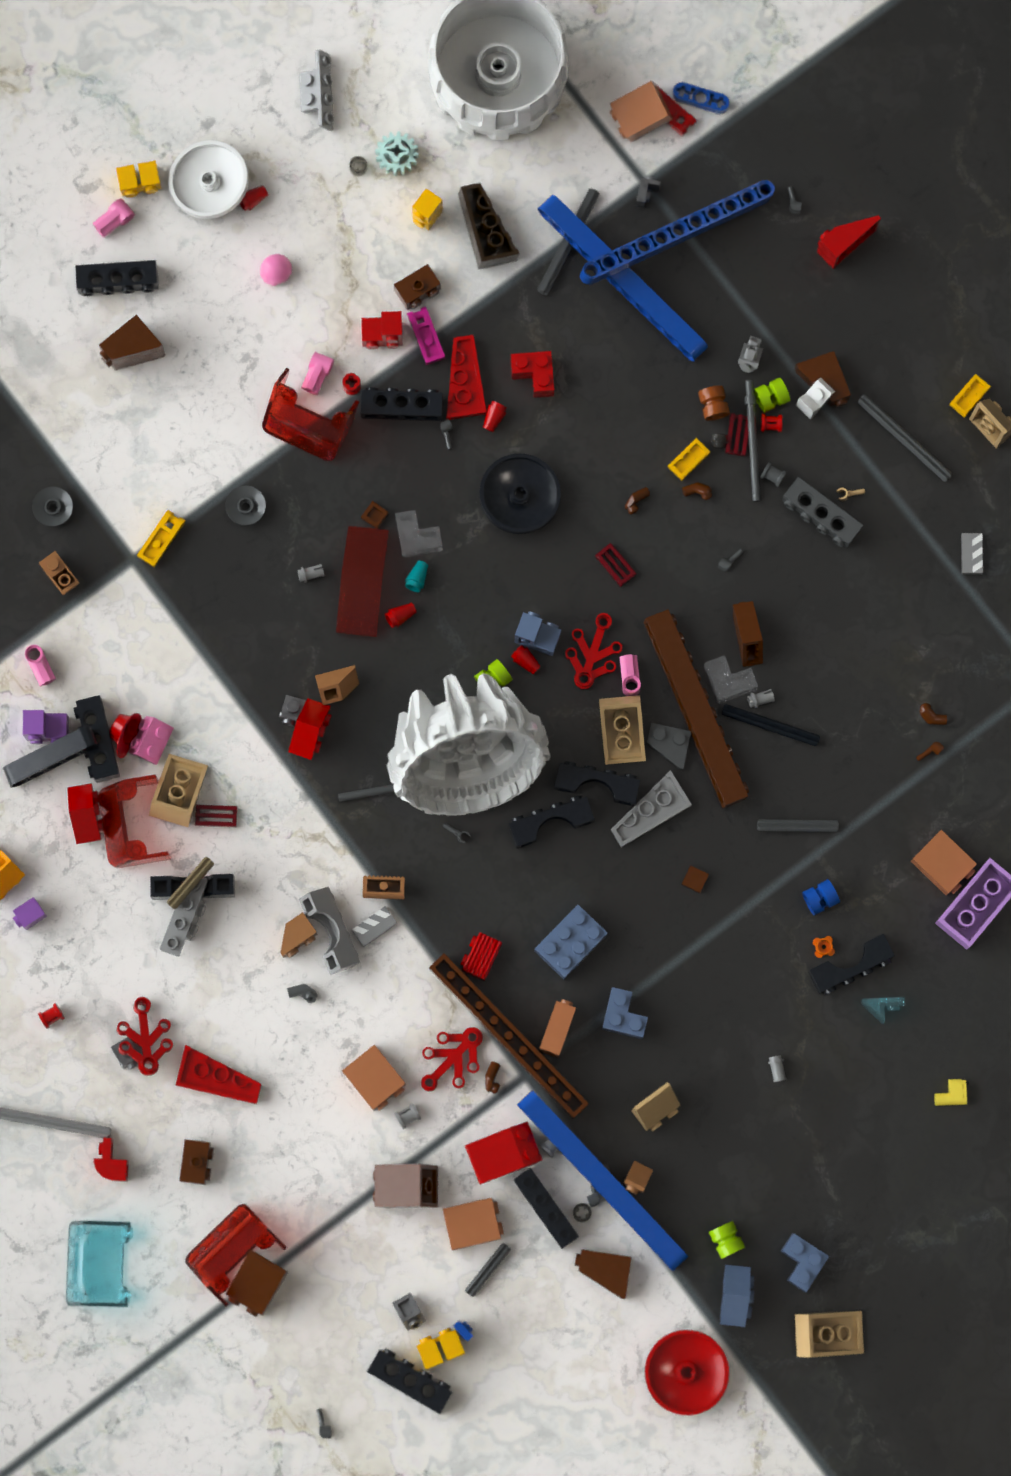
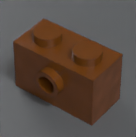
M428 264L394 284V291L406 309L418 307L422 304V300L427 297H435L441 289V283Z
M185 1139L180 1182L206 1185V1181H210L211 1168H208L209 1160H213L214 1148L211 1147L210 1142Z

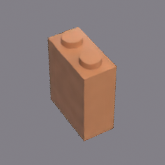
M653 81L609 103L612 108L610 110L611 116L615 121L618 120L620 125L618 130L622 138H626L630 142L673 120L657 85Z
M942 830L911 860L945 895L950 892L954 894L962 886L959 882L964 877L968 880L976 872L973 868L977 865Z
M561 999V1002L556 1001L539 1052L559 1058L576 1010L572 1002Z
M375 1045L342 1070L373 1111L376 1109L382 1110L389 1104L387 1100L390 1097L394 1096L396 1098L405 1091L403 1087L406 1083Z
M492 1198L443 1209L452 1250L501 1240L500 1235L504 1234L502 1222L497 1223L496 1214H499L497 1201L493 1202Z

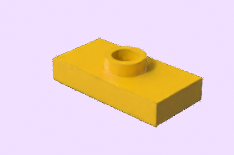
M975 374L949 405L965 418L991 386Z
M696 438L668 465V468L683 481L711 451Z

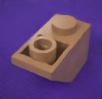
M56 551L39 562L43 571L62 595H65L80 584Z
M355 665L315 675L323 705L343 700L359 685Z
M303 912L285 924L280 951L283 958L286 956L291 958L299 952L298 948L303 944L308 946L316 940L315 936L318 934Z
M634 1161L623 1182V1185L626 1186L625 1189L634 1195L638 1192L643 1193L653 1170Z

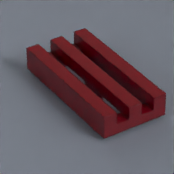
M731 413L725 454L745 456L748 441V418L742 414L735 415V413ZM735 419L738 420L734 450H730ZM742 421H746L742 451H738Z
M612 543L595 555L596 559L620 587L637 574ZM609 549L630 573L629 575H626L607 552ZM603 554L624 579L621 580L603 559Z
M196 805L195 826L236 827L237 806ZM200 810L233 811V814L200 813ZM200 818L232 819V822L200 821Z

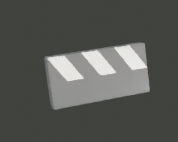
M982 533L961 534L962 574H983Z
M384 906L353 928L352 932L361 945L365 947L396 925L397 922Z

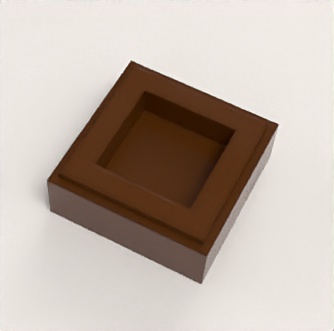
M372 501L361 516V519L378 530L389 515V512Z
M690 865L681 885L700 893L709 874Z

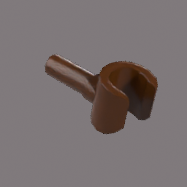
M934 742L926 751L918 755L916 759L920 761L932 751L938 755L944 749V746L939 742Z

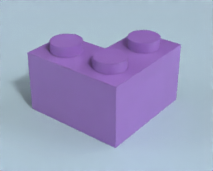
M23 710V736L27 741H30V744H43V741L53 742L69 734V716L67 713Z

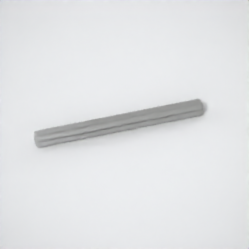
M0 1108V1119L102 1138H110L111 1135L110 1127Z

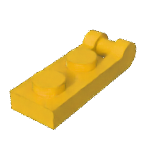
M167 510L137 554V557L155 568L177 533L184 526L186 520L181 517L177 518L172 511ZM168 522L174 525L172 529L166 526Z

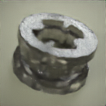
M356 156L350 160L349 170L351 174L358 177L366 173L367 161L363 157ZM356 162H358V165L359 163H362L361 170H359V168H357V170L354 169Z
M580 1203L574 1207V1219L578 1222H586L590 1219L592 1210L587 1204ZM579 1207H584V1210H588V1214L585 1215L584 1219H580L581 1216L578 1217L576 1215Z

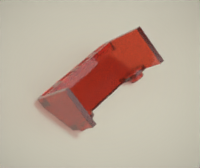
M286 368L274 384L262 422V428L273 437L323 460L331 461L338 454L346 438L360 401L355 400L347 413L341 411L335 413L332 420L296 404L298 398L296 391L285 385L290 369Z
M156 774L119 781L102 788L98 794L107 858L109 863L115 868L171 860L168 851L147 854V848L142 841H128L122 801L133 799L137 794V787L158 784L159 779Z
M241 1204L189 1252L185 1263L205 1287L227 1307L229 1303L221 1295L228 1289L230 1284L227 1274L247 1256L249 1251L253 1250L256 1246L261 1250L270 1248L274 1242L283 1250L287 1247L248 1205Z

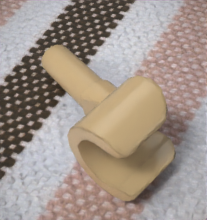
M839 488L837 493L845 492L846 495L838 498V500L846 501L850 496L865 494V489L847 491L845 488Z

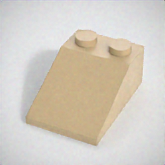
M986 399L977 403L969 419L991 444L997 448L1011 436V417H1006L1002 413V408L996 401L992 402L991 399Z
M640 695L599 699L605 765L646 761Z
M168 754L151 802L149 816L189 827L208 765Z
M667 1082L632 1109V1113L646 1131L651 1129L653 1132L662 1125L661 1120L667 1116L670 1119L679 1112L677 1108L680 1107V1103Z
M862 1311L795 1314L797 1357H823L864 1353Z

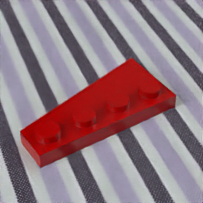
M474 335L453 338L447 420L486 414Z
M185 1045L175 1085L257 1105L262 1084Z

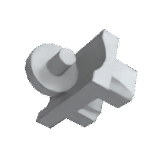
M750 336L748 344L744 343L738 361L742 371L750 373L758 368L763 348H760L761 339Z

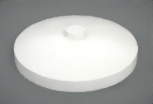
M202 141L189 146L176 158L169 174V189L177 205L187 214L201 219L218 218L231 212L243 200L249 184L248 168L242 156L232 146L220 141Z

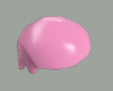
M281 254L268 256L260 267V276L265 283L271 286L285 283L292 273V264L286 256Z

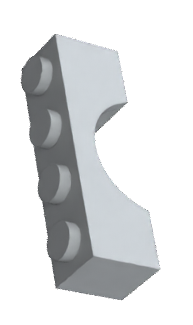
M329 886L309 892L301 897L299 900L306 917L320 922L328 933L329 947L323 955V959L330 975L350 969L360 963L358 954L351 942L350 934L344 925L342 915L337 908Z

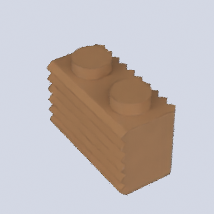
M365 875L363 877V898L405 899V878L403 876L401 878L399 876L392 878L391 876L375 877L373 875L371 877L369 875L367 877Z

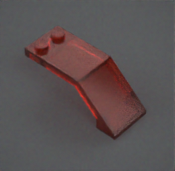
M348 526L341 574L336 633L377 637L389 530Z

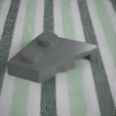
M651 723L647 744L677 766L679 770H683L691 731Z

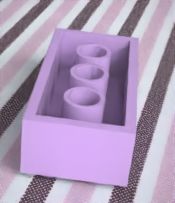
M989 858L935 924L967 950L1011 898V875Z

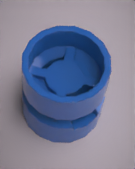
M829 879L819 883L816 889L811 887L802 892L803 898L814 916L823 912L826 906L831 908L840 903L838 894Z

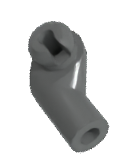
M307 984L287 988L289 998L301 996L308 1003H314L317 999L316 991Z

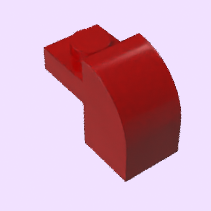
M103 1138V1142H99V1155H102V1159L93 1158L96 1171L110 1181L128 1182L129 1161L112 1159L113 1139Z

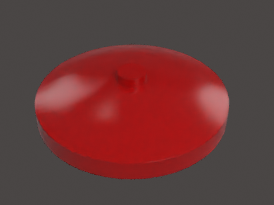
M679 1330L665 1335L652 1347L645 1363V1381L651 1396L661 1407L678 1415H696L712 1408L724 1395L729 1381V1365L724 1351L711 1337L694 1330Z

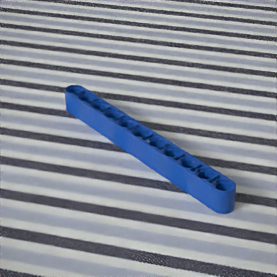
M769 180L760 181L585 263L580 273V279L587 285L599 282L766 204L775 192L774 184ZM760 189L766 190L768 195L762 194ZM743 197H747L751 203L745 202ZM726 205H730L734 211H729ZM708 214H714L717 219L710 218ZM691 222H697L699 224V227L693 226ZM674 230L681 231L682 235L675 234ZM656 238H662L665 243H659ZM639 246L646 247L647 251L640 250ZM621 254H627L630 259H624ZM604 262L611 263L612 267H606ZM586 270L593 271L595 276L588 275Z
M551 195L538 208L540 215L587 261L612 251L555 195ZM604 262L606 267H612L611 263ZM626 268L606 278L689 360L695 361L708 348L707 343L633 270Z
M533 1090L517 1104L525 1115L672 1271L688 1258V1255Z

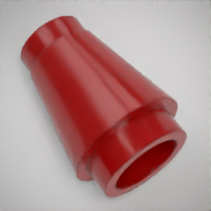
M262 185L247 190L239 204L244 211L252 210L268 196L266 188Z
M492 401L491 405H488L483 428L494 432L507 414L505 412L507 407Z
M410 602L409 604L389 609L385 613V618L392 628L399 627L416 614L417 611Z
M520 645L511 655L514 659L513 662L531 674H534L541 666L528 647Z

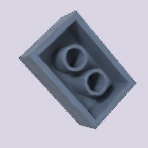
M577 905L535 948L534 952L564 980L608 933L587 912Z

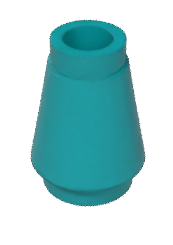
M417 561L405 579V587L413 592H420L424 588L429 565L423 561Z

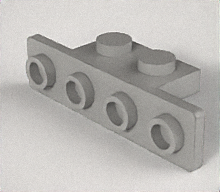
M316 50V69L300 73L301 111L309 113L318 110L319 127L331 131L333 130L334 122L332 115L333 98L331 95L332 78L330 74L331 58L328 53Z
M203 877L177 909L174 910L160 947L161 951L179 957L186 939L190 941L192 936L195 937L198 931V919L204 915L206 909L202 896L208 879Z

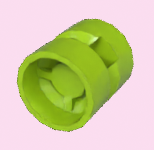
M780 377L770 381L769 386L761 385L754 389L757 403L764 413L774 409L776 404L781 406L790 402L789 392Z
M498 659L488 665L487 671L481 670L474 676L478 683V678L481 674H489L502 687L513 680L507 669Z
M733 1221L708 1232L712 1241L718 1243L716 1249L721 1259L745 1248L741 1237L735 1235L737 1228Z

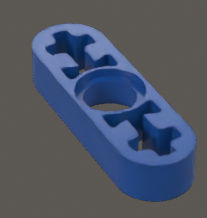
M684 82L677 83L674 86L673 97L677 102L716 114H723L728 110L729 99L724 94ZM681 88L685 89L686 94H683V96H679L678 91ZM691 91H694L692 95V100H690V95L688 94H691ZM697 94H704L707 100L703 103L697 102L695 99ZM710 96L713 97V102H711V106L708 105L710 101ZM719 100H722L724 104L721 108L717 107Z

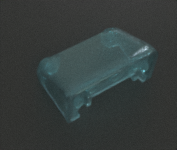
M83 1220L70 1223L66 1280V1302L68 1306L128 1307L131 1293L126 1286H123L124 1244H127L133 1237L131 1222Z

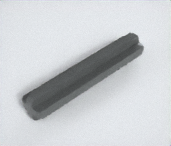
M505 1243L499 1246L465 1289L466 1293L471 1297L476 1295L510 1252L509 1246Z

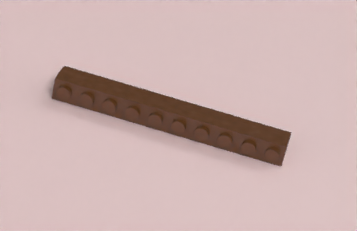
M669 609L647 617L643 623L689 731H691V736L722 808L744 801L748 797V786L740 778V767L737 763H734L731 757L733 755L732 749L729 744L726 745L723 738L725 737L724 730L716 722V711L708 703L709 695L705 688L702 689L699 682L701 681L700 674L697 669L694 670L692 655L684 647L685 639L681 632L678 633L676 628L677 620L674 614H670Z
M442 954L429 967V970L572 1119L588 1106L589 1103L445 954Z

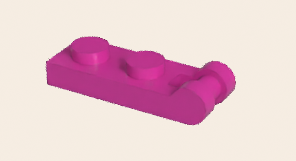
M423 307L418 312L413 313L412 311L407 313L426 365L445 359L427 308ZM424 319L425 322L417 324L416 320Z

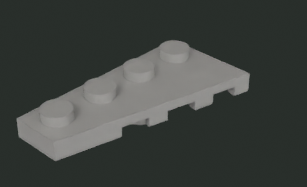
M671 770L611 829L621 848L692 806Z

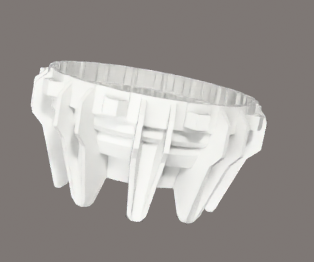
M483 673L479 676L477 696L467 697L456 676L452 674L447 675L444 678L446 701L433 707L422 690H415L412 693L408 713H399L395 745L388 753L389 762L387 769L391 782L395 784L393 787L396 796L401 797L403 801L409 802L415 808L421 811L424 810L426 814L466 815L502 805L529 789L530 784L534 783L538 778L546 761L550 760V753L547 747L549 741L540 717L529 713L509 687L501 688L489 674Z

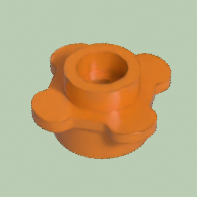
M826 936L825 938H815L813 940V945L816 949L815 956L817 958H821L824 955H834L835 950L833 949L832 937Z

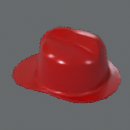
M134 713L131 716L120 714L110 727V737L117 743V756L120 759L127 755L130 750L131 741L138 734V727L142 721L139 713Z

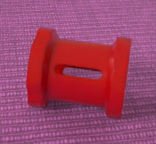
M355 373L346 374L342 380L344 392L348 395H356L361 390L360 378ZM349 381L354 382V387H350Z
M761 414V432L777 430L778 433H781L782 414L778 416Z
M56 1003L47 1011L38 1013L46 1029L50 1028V1025L59 1019H65Z

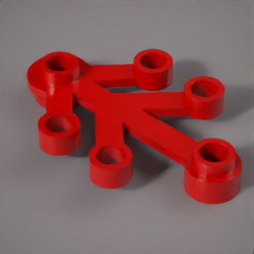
M601 613L596 617L595 624L597 630L590 649L584 639V632L579 628L572 631V639L577 642L586 659L584 668L577 658V650L575 648H568L565 651V657L571 661L576 671L574 683L580 689H589L593 685L595 678L605 673L611 674L616 670V664L612 660H608L604 666L592 670L595 662L612 654L617 655L622 652L623 646L618 641L613 642L611 646L598 652L604 632L612 624L611 616L607 613ZM605 619L607 625H600V620ZM580 632L582 636L575 638L574 633ZM614 645H619L620 650L614 651L612 647ZM569 651H574L575 656L569 657L567 653ZM612 664L614 668L612 670H608L606 668V665ZM582 676H586L588 678V681L586 683H582L580 681V678Z
M139 997L135 1000L133 1009L138 1014L140 1035L131 1029L125 1021L118 1023L116 1031L119 1035H126L142 1048L143 1055L133 1049L129 1041H122L120 1043L119 1052L122 1055H129L138 1062V1069L143 1075L152 1076L158 1071L159 1059L166 1052L171 1051L173 1042L169 1038L163 1039L160 1047L153 1054H151V1046L163 1033L169 1031L171 1023L167 1019H161L157 1028L149 1036L147 1013L150 1010L151 1003L146 997ZM142 1005L145 1007V1009L140 1010L138 1009V1006ZM165 1023L168 1027L162 1028L161 1024ZM125 1026L127 1030L122 1031L119 1027ZM163 1043H168L170 1047L165 1048ZM122 1046H128L129 1050H123ZM145 1064H150L152 1068L147 1069Z
M470 1027L463 1034L440 1032L437 1035L439 1044L445 1045L448 1042L462 1043L456 1049H433L432 1047L423 1049V1057L427 1060L436 1057H448L431 1075L428 1074L422 1078L421 1086L425 1091H434L438 1085L437 1080L453 1064V1086L455 1088H462L465 1085L462 1054L468 1048L469 1062L467 1070L470 1073L478 1072L477 1047L483 1040L481 1031L475 1027ZM475 1034L477 1038L475 1041H470L468 1036ZM440 1035H446L447 1040L445 1042H441L439 1040ZM429 1049L433 1052L431 1057L425 1056L426 1050ZM471 1063H475L477 1065V1069L475 1071L469 1069V1065ZM461 1078L463 1081L462 1085L457 1086L455 1080ZM427 1079H432L433 1085L428 1087L426 1086L425 1081Z

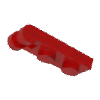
M657 86L673 118L667 124L683 136L689 126H693L697 120ZM680 118L684 120L681 124L677 122Z

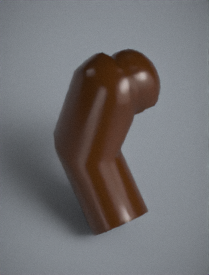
M696 482L682 487L685 497L695 493L700 494L704 500L712 497L711 487L703 483Z
M644 487L631 494L625 504V509L628 510L629 514L633 515L639 510L636 504L650 496L649 489Z
M928 703L920 706V715L926 723L931 725H947V715L935 714Z
M494 1061L490 1063L485 1074V1089L487 1092L496 1094L500 1084L495 1083L494 1080L499 1071L500 1064Z

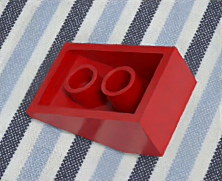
M877 215L837 226L831 231L826 230L820 236L821 240L818 242L817 253L834 269L877 230L881 220L880 216Z
M528 1121L465 1145L480 1185L542 1161Z

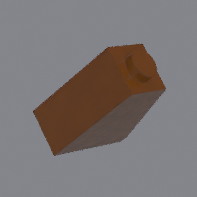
M834 351L796 364L795 372L810 387L819 378H822L835 391L826 402L830 407L834 405L840 407L848 403L847 401L850 399L851 394Z
M749 601L733 604V618L742 665L746 667L763 664V639L754 603Z
M581 1250L580 1254L576 1253L575 1266H578L580 1273L620 1299H626L631 1257Z

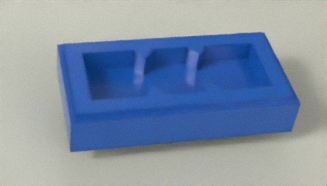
M458 1321L454 1325V1328L466 1341L473 1337L471 1334L473 1329L466 1321L463 1323Z

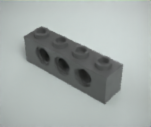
M799 477L783 496L782 500L788 509L792 511L795 509L801 514L800 517L804 521L815 524L817 526L816 529L820 533L831 536L833 542L839 547L844 546L848 548L863 527L860 522ZM807 498L810 501V505L803 506L800 503V499ZM823 510L827 517L819 518L816 512ZM839 522L842 524L843 529L835 530L832 524Z

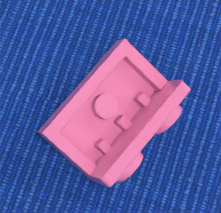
M146 716L139 724L137 736L131 741L129 753L157 765L174 728L154 717Z

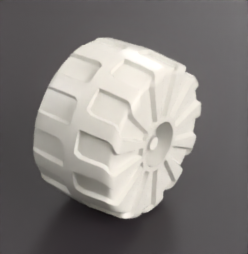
M460 0L454 6H449L440 18L438 29L432 35L428 55V71L438 105L445 115L450 114L459 123L461 130L471 135L477 132L488 135L493 140H507L509 135L516 133L528 134L541 126L542 119L546 115L556 110L568 78L569 56L563 28L560 22L554 19L546 8V4L541 0ZM499 64L504 67L501 70H496L493 68L494 66H497Z

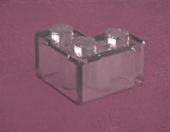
M415 510L395 513L402 558L443 551L439 526L419 529Z
M725 655L705 662L704 668L718 704L757 691L758 684L751 668L732 674Z

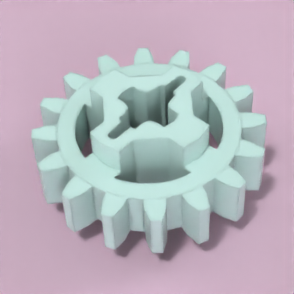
M400 131L397 132L396 136L390 132L389 138L382 136L383 143H377L380 149H375V154L379 155L376 157V161L381 162L380 168L386 167V173L388 174L390 171H393L394 176L397 175L398 171L404 175L405 169L412 171L411 164H417L414 158H419V153L415 152L418 150V146L413 145L414 139L408 140L407 133L402 137ZM396 151H399L398 156L394 155Z

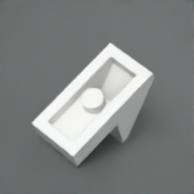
M819 378L798 399L796 406L809 419H812L835 391L822 378Z

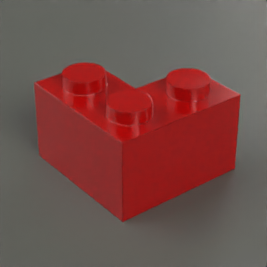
M401 311L381 312V317L361 318L363 347L377 349L379 346H387V348L395 349L403 346Z
M551 351L511 354L512 380L532 378L534 398L554 396Z
M307 698L296 720L289 753L312 760L315 753H319L322 742L319 739L320 737L323 738L326 727L329 726L332 715L329 714L331 706L323 705L321 702Z
M92 783L67 787L69 815L76 844L101 840V832L104 831L102 819L98 820L97 816L100 815L98 791H93Z

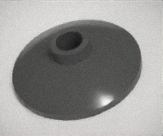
M244 485L233 489L226 498L225 509L228 517L234 523L248 526L257 523L263 517L266 510V502L263 494L258 489ZM244 504H248L250 508L248 510H243L242 506Z
M47 487L39 491L35 496L32 510L35 518L41 524L56 527L64 524L70 518L73 512V502L70 495L62 488ZM52 505L57 506V510L54 512L50 511Z

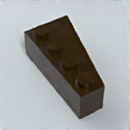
M481 183L462 186L458 197L478 270L517 261L520 253L511 241L512 238L509 233L506 232L499 215L493 209V205Z

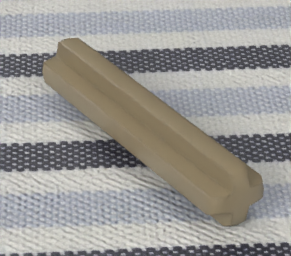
M204 857L167 900V904L173 909H177L214 866L213 861L208 857Z

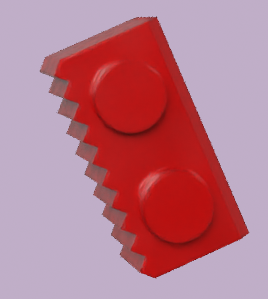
M481 932L478 937L474 935L469 947H472L469 955L465 954L460 965L464 966L462 971L485 982L502 946V942Z

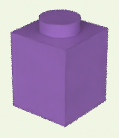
M34 897L13 910L16 915L13 917L15 923L19 928L23 926L26 930L47 917Z

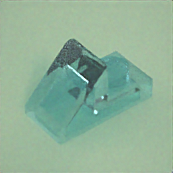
M905 997L864 998L861 1000V1005L880 1023L884 1024V1008H887V1011H900V1007L905 1006Z

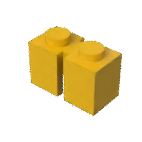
M156 160L138 163L141 184H138L134 164L116 168L122 197H135L142 191L146 192V194H152L161 189Z
M426 188L412 206L413 222L422 229L425 227L429 230L443 212V200Z
M451 1328L440 1331V1336L432 1339L430 1335L419 1340L420 1344L417 1345L425 1369L443 1363L436 1344L438 1341L441 1343L447 1361L465 1354L456 1330L451 1331Z

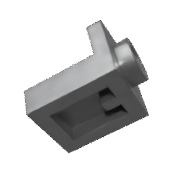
M653 177L641 178L636 207L644 208L645 202H649L651 190L659 191L660 181Z
M286 695L282 711L279 714L280 720H283L282 723L294 726L306 700Z
M127 1037V1038H125V1039L122 1040V1041H129V1042L131 1043V1045H132V1048L137 1051V1049L135 1048L134 1044L132 1043V1041H131V1039H130L129 1037ZM120 1041L113 1045L111 1049L121 1067L130 1070L137 1066L138 1062L129 1055H122L119 1052V1045L122 1042ZM122 1046L123 1050H129L128 1046Z
M411 1293L392 1303L407 1331L418 1328L426 1321Z

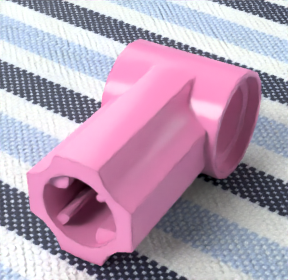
M120 198L111 204L105 214L93 222V226L101 236L106 237L119 225L127 224L134 217L135 213Z
M315 352L311 358L309 371L302 384V389L308 393L318 395L325 377L329 375L332 369L334 359Z
M38 645L27 647L25 657L39 686L47 685L56 680L41 647ZM34 650L40 652V657L37 660H32L29 657L30 653Z
M637 655L620 656L622 691L625 696H636L639 694L641 687ZM633 682L637 685V688L629 690L626 688V684Z

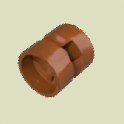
M712 386L698 392L700 403L705 406L702 411L706 421L718 420L730 415L728 403L724 401L726 398L724 386Z

